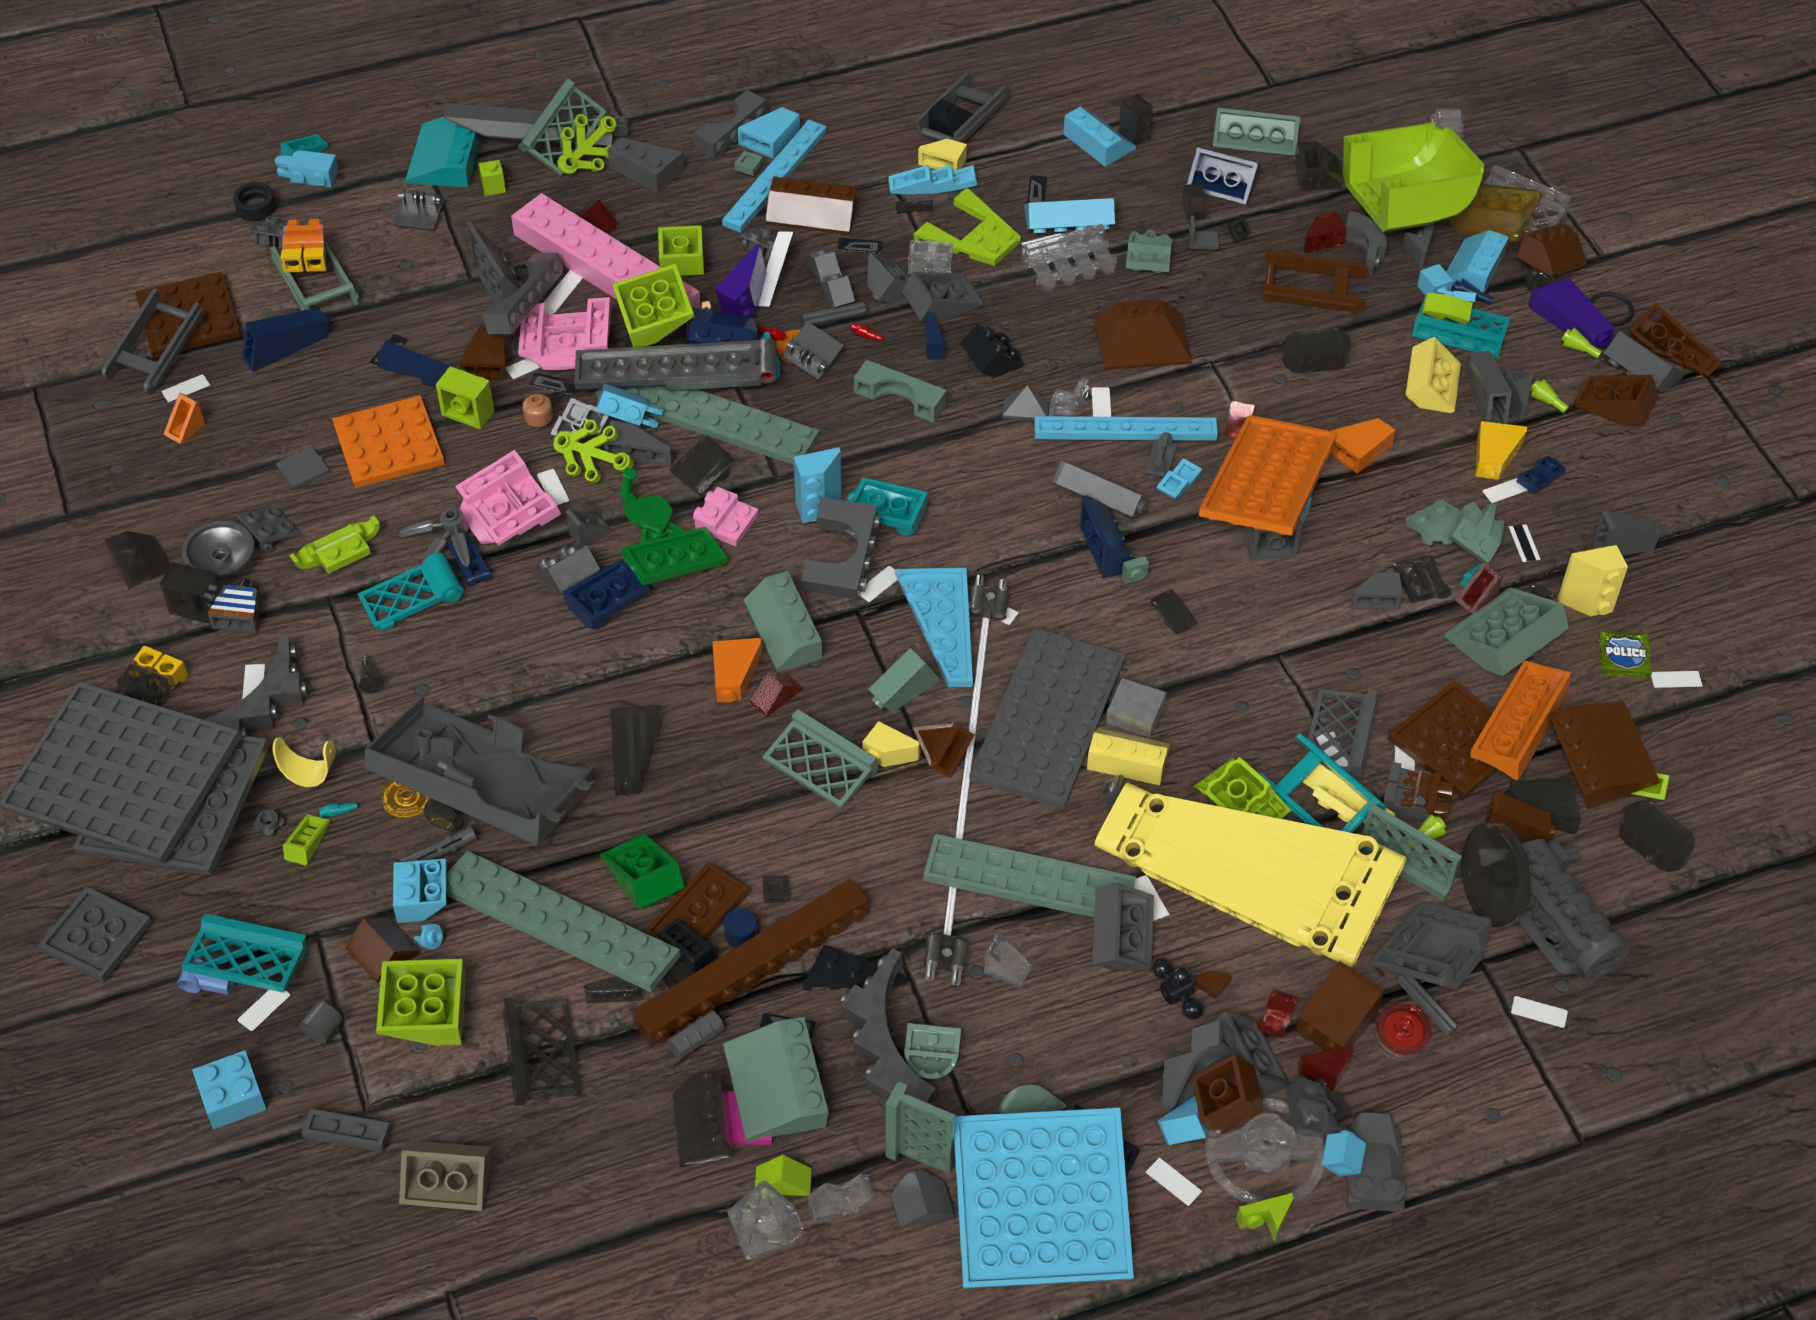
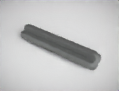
M858 302L802 315L803 324L805 325L808 321L812 325L863 315L866 314V305L864 302Z
M1402 974L1398 976L1397 982L1446 1035L1456 1031L1458 1024L1415 978Z

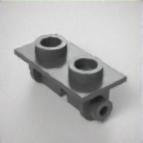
M1164 432L1159 436V440L1155 439L1145 474L1164 478L1170 470L1177 444L1172 443L1173 439L1170 433Z

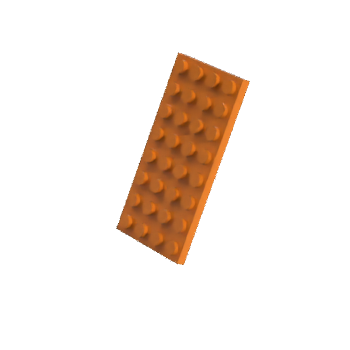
M1248 415L1200 506L1199 516L1209 520H1219L1233 525L1253 527L1256 530H1267L1280 535L1292 536L1337 438V432Z

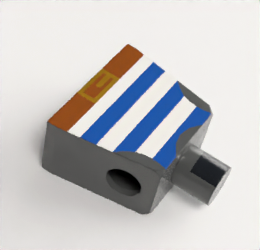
M242 578L238 586H223L208 611L212 629L257 634L261 600L258 590L253 588V581Z

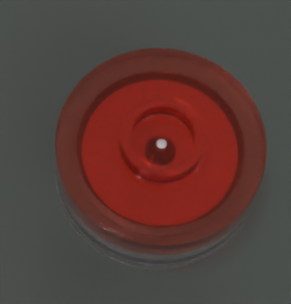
M1396 1003L1384 1009L1378 1018L1373 1032L1374 1040L1380 1051L1386 1056L1399 1061L1412 1060L1423 1052L1429 1042L1431 1025L1427 1016L1417 1007L1406 1003Z

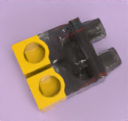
M143 646L125 670L123 676L118 678L117 684L119 689L116 693L162 707V703L168 699L173 688L178 682L183 683L188 677V673L183 661L166 654L163 656L161 652Z

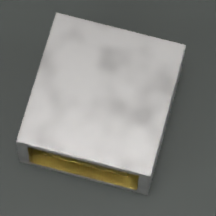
M1122 678L1107 710L1106 723L1151 737L1165 705L1166 692Z

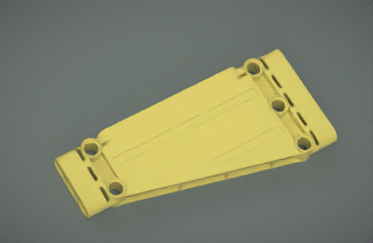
M1128 782L1121 790L1094 844L1095 847L1124 860L1127 865L1141 868L1143 873L1292 945L1298 947L1303 945L1309 948L1315 955H1324L1337 962L1341 961L1351 969L1355 965L1407 860L1406 856L1378 844L1370 836L1161 794H1152ZM1154 805H1162L1164 807L1162 811L1157 813L1151 811ZM1362 847H1370L1373 852L1369 855H1363L1359 850ZM1132 848L1140 850V853L1134 857L1127 854ZM1341 891H1346L1351 896L1347 900H1340L1336 895ZM1318 936H1323L1328 941L1326 944L1319 946L1313 940Z

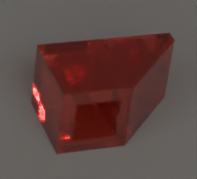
M1337 212L1320 215L1315 218L1306 234L1303 250L1305 254L1344 244L1347 228Z

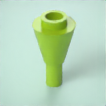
M1575 327L1572 331L1567 329L1561 339L1564 342L1563 347L1586 352L1597 359L1602 352L1592 346Z
M1545 379L1541 382L1537 380L1532 385L1530 397L1548 405H1553L1563 414L1567 411L1569 406L1558 398Z
M1429 815L1418 831L1432 839H1437L1446 834V825L1440 817ZM1407 843L1410 849L1413 850L1414 847L1412 846V844Z

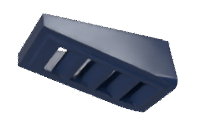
M928 312L926 314V358L928 360H943L945 358V343L932 312Z

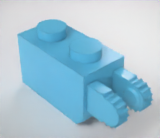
M298 150L292 156L282 155L274 160L278 167L277 174L281 177L290 178L291 183L332 188L339 172L336 155Z
M605 383L596 409L597 412L638 426L644 424L653 428H657L659 422L644 416L645 411L656 415H662L664 411L661 407L648 403L647 399L643 396Z

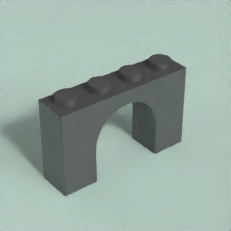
M821 497L816 517L818 528L847 533L856 540L858 547L848 560L841 563H826L806 559L801 579L803 591L859 600L860 592H864L867 579L864 578L865 570H870L871 557H869L870 550L875 548L876 536L873 535L875 529L880 527L881 515H878L877 506Z

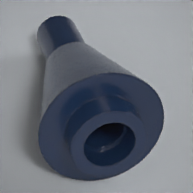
M1464 278L1461 281L1456 280L1452 292L1476 293L1475 301L1479 300L1489 305L1493 299V296L1480 292L1478 288Z

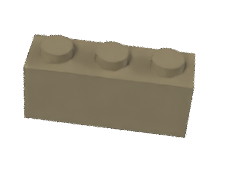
M409 1140L401 1151L399 1204L482 1211L490 1177L491 1147Z

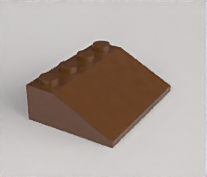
M1624 701L1572 706L1549 715L1555 735L1587 809L1660 783Z

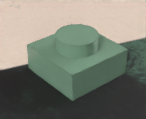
M743 151L734 163L735 170L754 176L763 164V157Z
M1145 556L1123 562L1122 579L1125 584L1147 578L1149 562Z

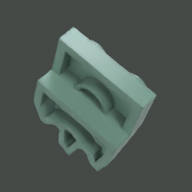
M1150 229L1143 235L1132 231L1128 240L1126 268L1133 271L1169 272L1172 239L1167 234L1156 236L1155 231Z
M1474 501L1462 508L1456 518L1458 522L1448 538L1483 564H1488L1501 544L1504 520L1494 519L1496 504H1486L1480 510Z

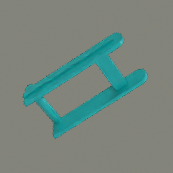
M1300 733L1295 738L1309 753L1277 785L1264 774L1259 773L1260 776L1271 784L1279 798L1305 824L1323 827L1294 802L1289 795L1320 763H1323L1367 802L1340 831L1352 833L1367 818L1368 810L1372 804L1383 810L1387 808L1327 754Z

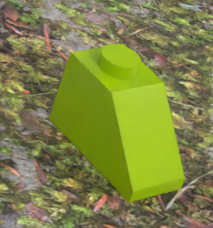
M500 160L478 163V171L485 196L506 193Z

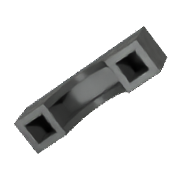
M749 90L743 92L734 100L735 117L725 123L707 122L694 133L695 149L712 159L717 158L733 143L738 141V128L767 114L766 99Z

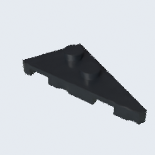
M823 945L803 983V990L812 991L814 987H830V990H839L840 988L852 989L854 985L863 988L866 979L870 975L873 976L878 970V964ZM898 972L892 987L906 985L908 975Z

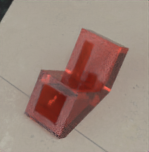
M1274 989L1270 994L1265 1012L1260 1018L1257 1029L1283 1038L1298 1004L1299 997Z

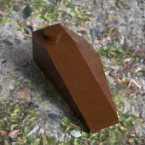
M1656 302L1628 331L1644 347L1705 377H1709L1722 363L1720 359Z

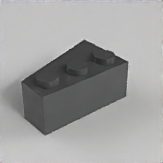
M622 137L608 148L609 167L657 194L685 171L682 151Z

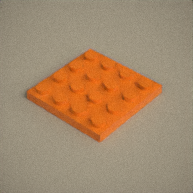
M421 395L332 418L355 488L445 465Z

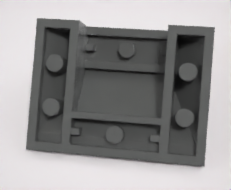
M1422 901L1369 961L1370 966L1457 990L1482 960L1492 924L1491 919Z

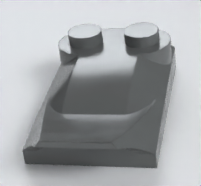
M1361 1112L1349 1127V1131L1355 1133L1357 1138L1364 1141L1366 1147L1361 1174L1346 1176L1347 1208L1403 1212L1406 1188L1403 1180L1401 1133L1398 1131L1390 1114Z

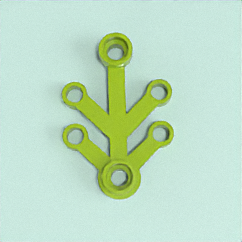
M579 114L573 121L576 126L577 149L573 153L571 148V139L574 137L573 129L565 127L560 132L563 154L558 159V168L565 174H573L577 169L600 172L604 168L602 159L595 158L592 162L578 159L582 155L600 156L609 159L608 148L611 145H608L606 148L592 146L604 134H611L616 129V121L611 116H604L598 123V129L585 141V126L588 123V119L585 115ZM578 119H582L583 124H580ZM606 121L610 122L612 126H608ZM564 132H568L570 137L565 136ZM566 160L570 161L572 166L567 165ZM594 162L598 163L600 168L595 167Z
M590 419L584 423L583 428L573 433L563 431L557 434L553 445L557 452L564 454L567 462L566 472L572 477L579 476L582 471L581 466L576 463L573 451L579 452L586 468L585 478L594 484L600 480L601 474L596 470L592 457L612 463L614 468L623 473L625 468L633 467V459L623 452L615 455L597 449V447L606 442L615 441L618 438L619 433L613 426L605 427L603 434L583 444L577 442L589 434L595 435L598 433L599 424ZM594 424L593 429L589 430V427ZM613 431V434L608 437V433ZM576 466V470L571 472V469ZM595 473V477L590 479L591 474Z

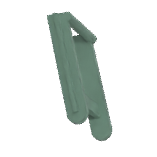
M327 241L325 244L326 259L342 286L308 298H304L290 272H283L281 257L274 246L270 247L271 258L302 311L310 309L312 305L346 293L354 306L358 305V293ZM298 260L288 262L290 266L299 264Z

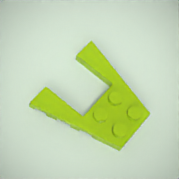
M968 188L964 189L954 198L953 205L983 222L960 241L929 222H926L914 233V240L916 241L922 239L928 241L929 245L937 248L941 245L950 248V252L956 254L962 252L968 254L971 259L993 266L1021 243V236Z

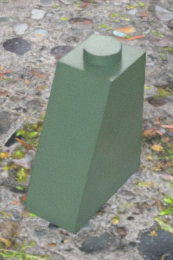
M910 648L868 690L874 695L871 700L881 710L886 707L892 713L938 684L941 680Z

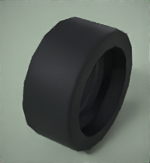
M247 183L234 192L233 200L236 212L241 219L254 222L261 221L275 212L276 202L273 190L264 183ZM254 198L266 199L259 205L249 206L244 204L246 201Z

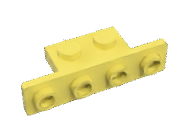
M1321 763L1303 781V783L1315 790L1312 795L1319 799L1317 801L1318 804L1329 810L1331 808L1339 813L1338 817L1347 823L1367 803ZM1385 809L1386 812L1390 813L1393 816H1396V814L1390 809ZM1377 817L1380 823H1384L1382 819Z

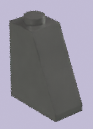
M1604 511L1601 514L1593 544L1596 549L1617 545L1622 556L1653 551L1660 534L1658 528L1654 526L1649 517Z

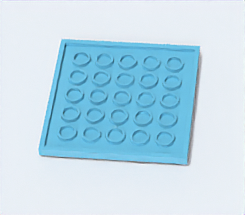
M1120 1108L955 1116L954 1150L963 1289L1134 1279Z

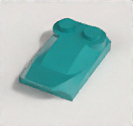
M863 477L859 486L849 493L846 501L877 506V513L881 515L880 524L895 527L898 534L908 536L917 531L926 512L929 497L926 491Z

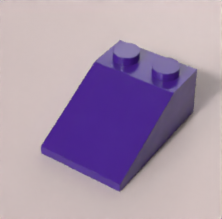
M756 244L715 288L721 313L749 318L754 317L767 273L759 245Z

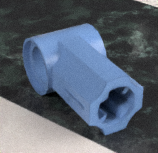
M197 958L192 961L193 964L197 965L206 963ZM182 971L177 985L189 993H198L200 990L228 995L232 992L235 982Z

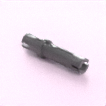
M468 826L452 835H444V839L424 847L405 858H401L400 862L416 861L417 858L436 850L435 853L421 860L438 859L448 853H456V849L476 841L477 838L471 826ZM460 838V841L441 849L442 846Z

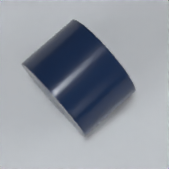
M735 909L726 915L724 919L725 940L730 946L736 948L757 935L756 918L752 912L746 909Z

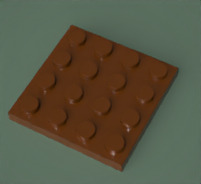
M223 272L153 287L158 289L162 303L189 312L195 302H197L203 310L202 323L196 326L181 351L241 337ZM153 288L135 292L139 308L142 307ZM158 310L155 311L145 327L153 358L163 354L184 319Z
M1455 680L1388 735V740L1432 774L1434 772L1441 773V781L1453 783V792L1462 799L1467 797L1499 770L1485 762L1470 757L1473 745L1494 711Z

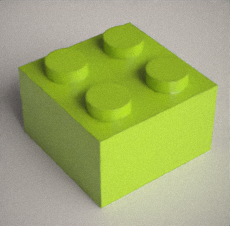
M702 226L658 227L660 267L663 268L676 264L680 276L704 275Z
M450 366L436 383L442 416L481 430L494 413L489 380Z

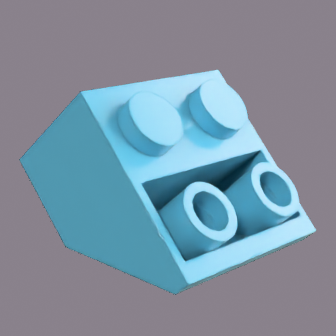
M446 859L394 863L393 908L397 923L424 921L446 906Z

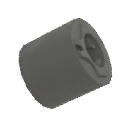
M319 1001L314 1004L299 1027L313 1041L325 1044L343 1019L339 1012L327 1002Z

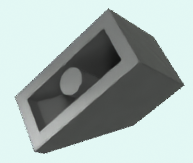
M1374 573L1354 590L1351 609L1399 610L1402 598L1400 573Z

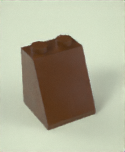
M1339 961L1299 1015L1296 1030L1304 1039L1311 1040L1321 1047L1325 1054L1340 1060L1376 1019L1384 991Z

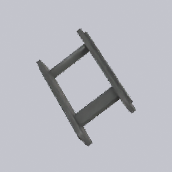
M964 73L915 120L914 126L920 135L938 141L950 139L964 143L1007 101L1010 88L1004 85L992 96L969 88L972 82V75ZM963 97L983 104L953 134L954 137L927 128L929 126V110L940 99L953 103L957 98Z
M153 288L102 368V377L111 379L120 365H124L149 374L144 383V392L153 394L196 326L202 323L203 310L200 308V304L195 302L189 312L162 303L158 289ZM156 310L184 319L158 362L129 353Z

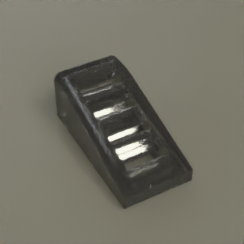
M618 976L584 985L587 1003L642 1000L641 988Z

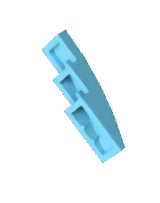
M929 165L888 176L891 194H934L978 185L974 165L954 171L951 165L935 170H930Z

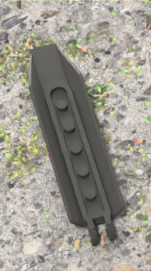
M444 103V119L485 137L523 140L543 113L541 110ZM558 113L560 122L570 121L568 113ZM572 113V114H573V119H574L577 115H579V114H574V113ZM587 115L588 119H595L598 116ZM615 115L613 118L617 124L616 129L611 134H604L593 146L607 147L612 145V136H627L629 133L627 117ZM606 121V124L611 127L610 122ZM598 124L594 128L590 136L598 129ZM571 125L561 126V131H562L565 127H570V128H571ZM557 127L547 128L548 138L558 137ZM564 132L565 136H570L568 132Z

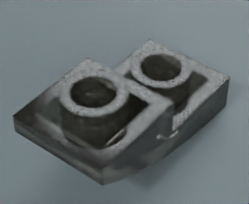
M1172 589L1150 599L1152 607L1163 616L1165 624L1176 635L1187 631L1190 627L1197 624L1189 609Z

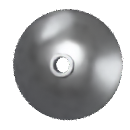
M232 521L209 522L196 528L187 536L182 546V558L186 567L194 574L205 578H222L235 574L249 563L254 554V540L248 529Z

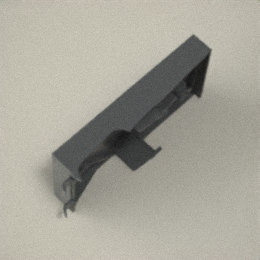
M423 695L365 748V769L535 845H539L591 790V786L595 783V780L592 781V767L587 769L546 762L523 752L524 729L499 716L495 717L488 714L487 718L494 721L493 731H490L424 702Z

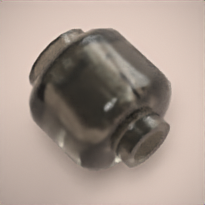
M1531 266L1525 275L1524 282L1526 287L1533 291L1554 283L1556 276L1551 277Z

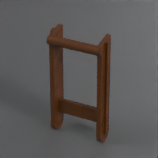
M1266 250V282L1262 283L1263 297L1266 303H1270L1273 300L1359 313L1365 309V301L1362 298L1346 296L1348 278H1365L1368 274V268L1365 265ZM1276 267L1333 275V293L1274 285Z

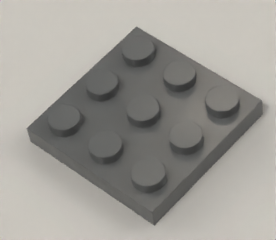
M86 886L38 944L41 952L105 982L152 921L149 916Z

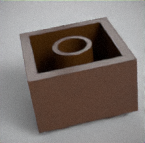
M1236 1053L1191 1077L1201 1124L1219 1135L1265 1112L1254 1065Z

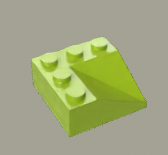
M676 264L612 284L633 347H645L655 344L694 317Z
M463 959L382 961L376 1033L434 1046L462 1045L466 972Z

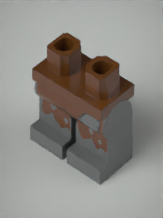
M1392 761L1383 804L1396 814L1395 817L1425 821L1429 815H1433L1434 817L1438 816L1441 819H1447L1450 803L1436 799L1438 797L1451 800L1454 784L1441 781V773L1434 772L1432 774L1427 771L1409 770L1401 768V763Z

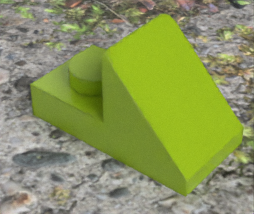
M1292 1193L1240 1206L1236 1218L1239 1228L1249 1227L1250 1229H1255L1267 1223L1272 1238L1275 1241L1291 1210L1294 1198Z

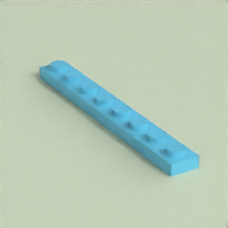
M808 120L722 219L723 226L741 233L768 202L773 176L788 178L827 133V126Z
M1035 416L1034 419L1035 439L1159 440L1161 434L1168 432L1173 440L1217 441L1218 435L1216 418Z

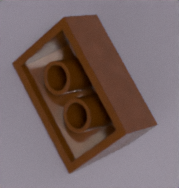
M1561 223L1526 233L1517 254V258L1551 277L1585 267L1587 264L1578 234L1570 230L1571 228L1568 225Z

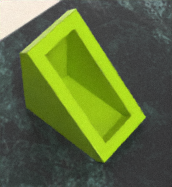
M781 1155L756 1167L754 1192L760 1195L810 1196L812 1169L785 1155Z

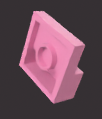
M717 487L714 492L709 491L707 493L704 506L696 508L693 514L695 529L706 527L713 538L737 546L759 516V509L738 501L737 494Z

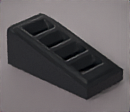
M678 918L658 932V936L663 942L680 949L681 956L679 958L694 973L704 968L714 959L713 946ZM678 930L681 932L676 937H671ZM685 938H687V940H686L685 942H683L682 944H680L681 941H683Z

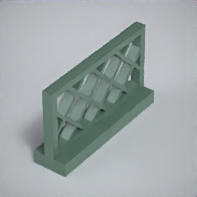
M569 78L566 79L517 147L524 153L525 151L530 153L559 176L563 173L553 164L552 156L563 154V143L560 137L561 126L571 125L574 131L572 139H574L575 149L572 150V153L577 149L576 129L572 110L582 109L583 115L586 117L587 108H593L600 113L597 118L588 119V123L585 126V141L607 112L573 86L574 82ZM572 93L580 98L581 105L571 106L569 97ZM559 111H568L570 121L560 122ZM578 120L580 124H583V120ZM557 127L558 137L548 138L547 128ZM559 141L561 152L551 153L549 142ZM545 142L547 153L540 154L533 148L537 143Z
M797 709L792 715L793 721L762 756L763 760L842 810L870 775L873 777L879 770L877 759ZM796 730L802 734L803 741L789 743L788 737ZM818 744L822 747L823 753L808 755L807 746ZM804 747L805 756L791 758L790 749ZM787 749L788 759L777 761L772 758L776 751ZM839 757L842 760V765L828 768L827 758ZM824 759V769L810 770L809 761ZM806 762L807 772L796 773L793 771L792 764ZM858 769L862 772L858 779H847V770ZM843 771L845 781L830 783V773ZM826 774L827 784L816 786L812 783V776ZM846 787V794L841 800L832 796L831 789Z
M1375 804L1370 806L1362 835L1370 836L1378 844L1406 856L1407 860L1400 876L1444 901L1457 885L1458 878H1456L1462 856ZM1377 817L1382 819L1384 823H1380ZM1385 830H1389L1393 837H1389ZM1399 830L1404 832L1406 836L1402 837ZM1407 843H1411L1415 850H1411ZM1421 843L1427 846L1429 850H1425ZM1362 847L1359 850L1365 855L1373 852L1370 847ZM1443 856L1451 860L1453 863H1447ZM1430 857H1434L1437 863H1433Z
M897 1081L886 1102V1157L896 1161L900 1153L950 1174L953 1169L955 1114L909 1096L908 1085Z

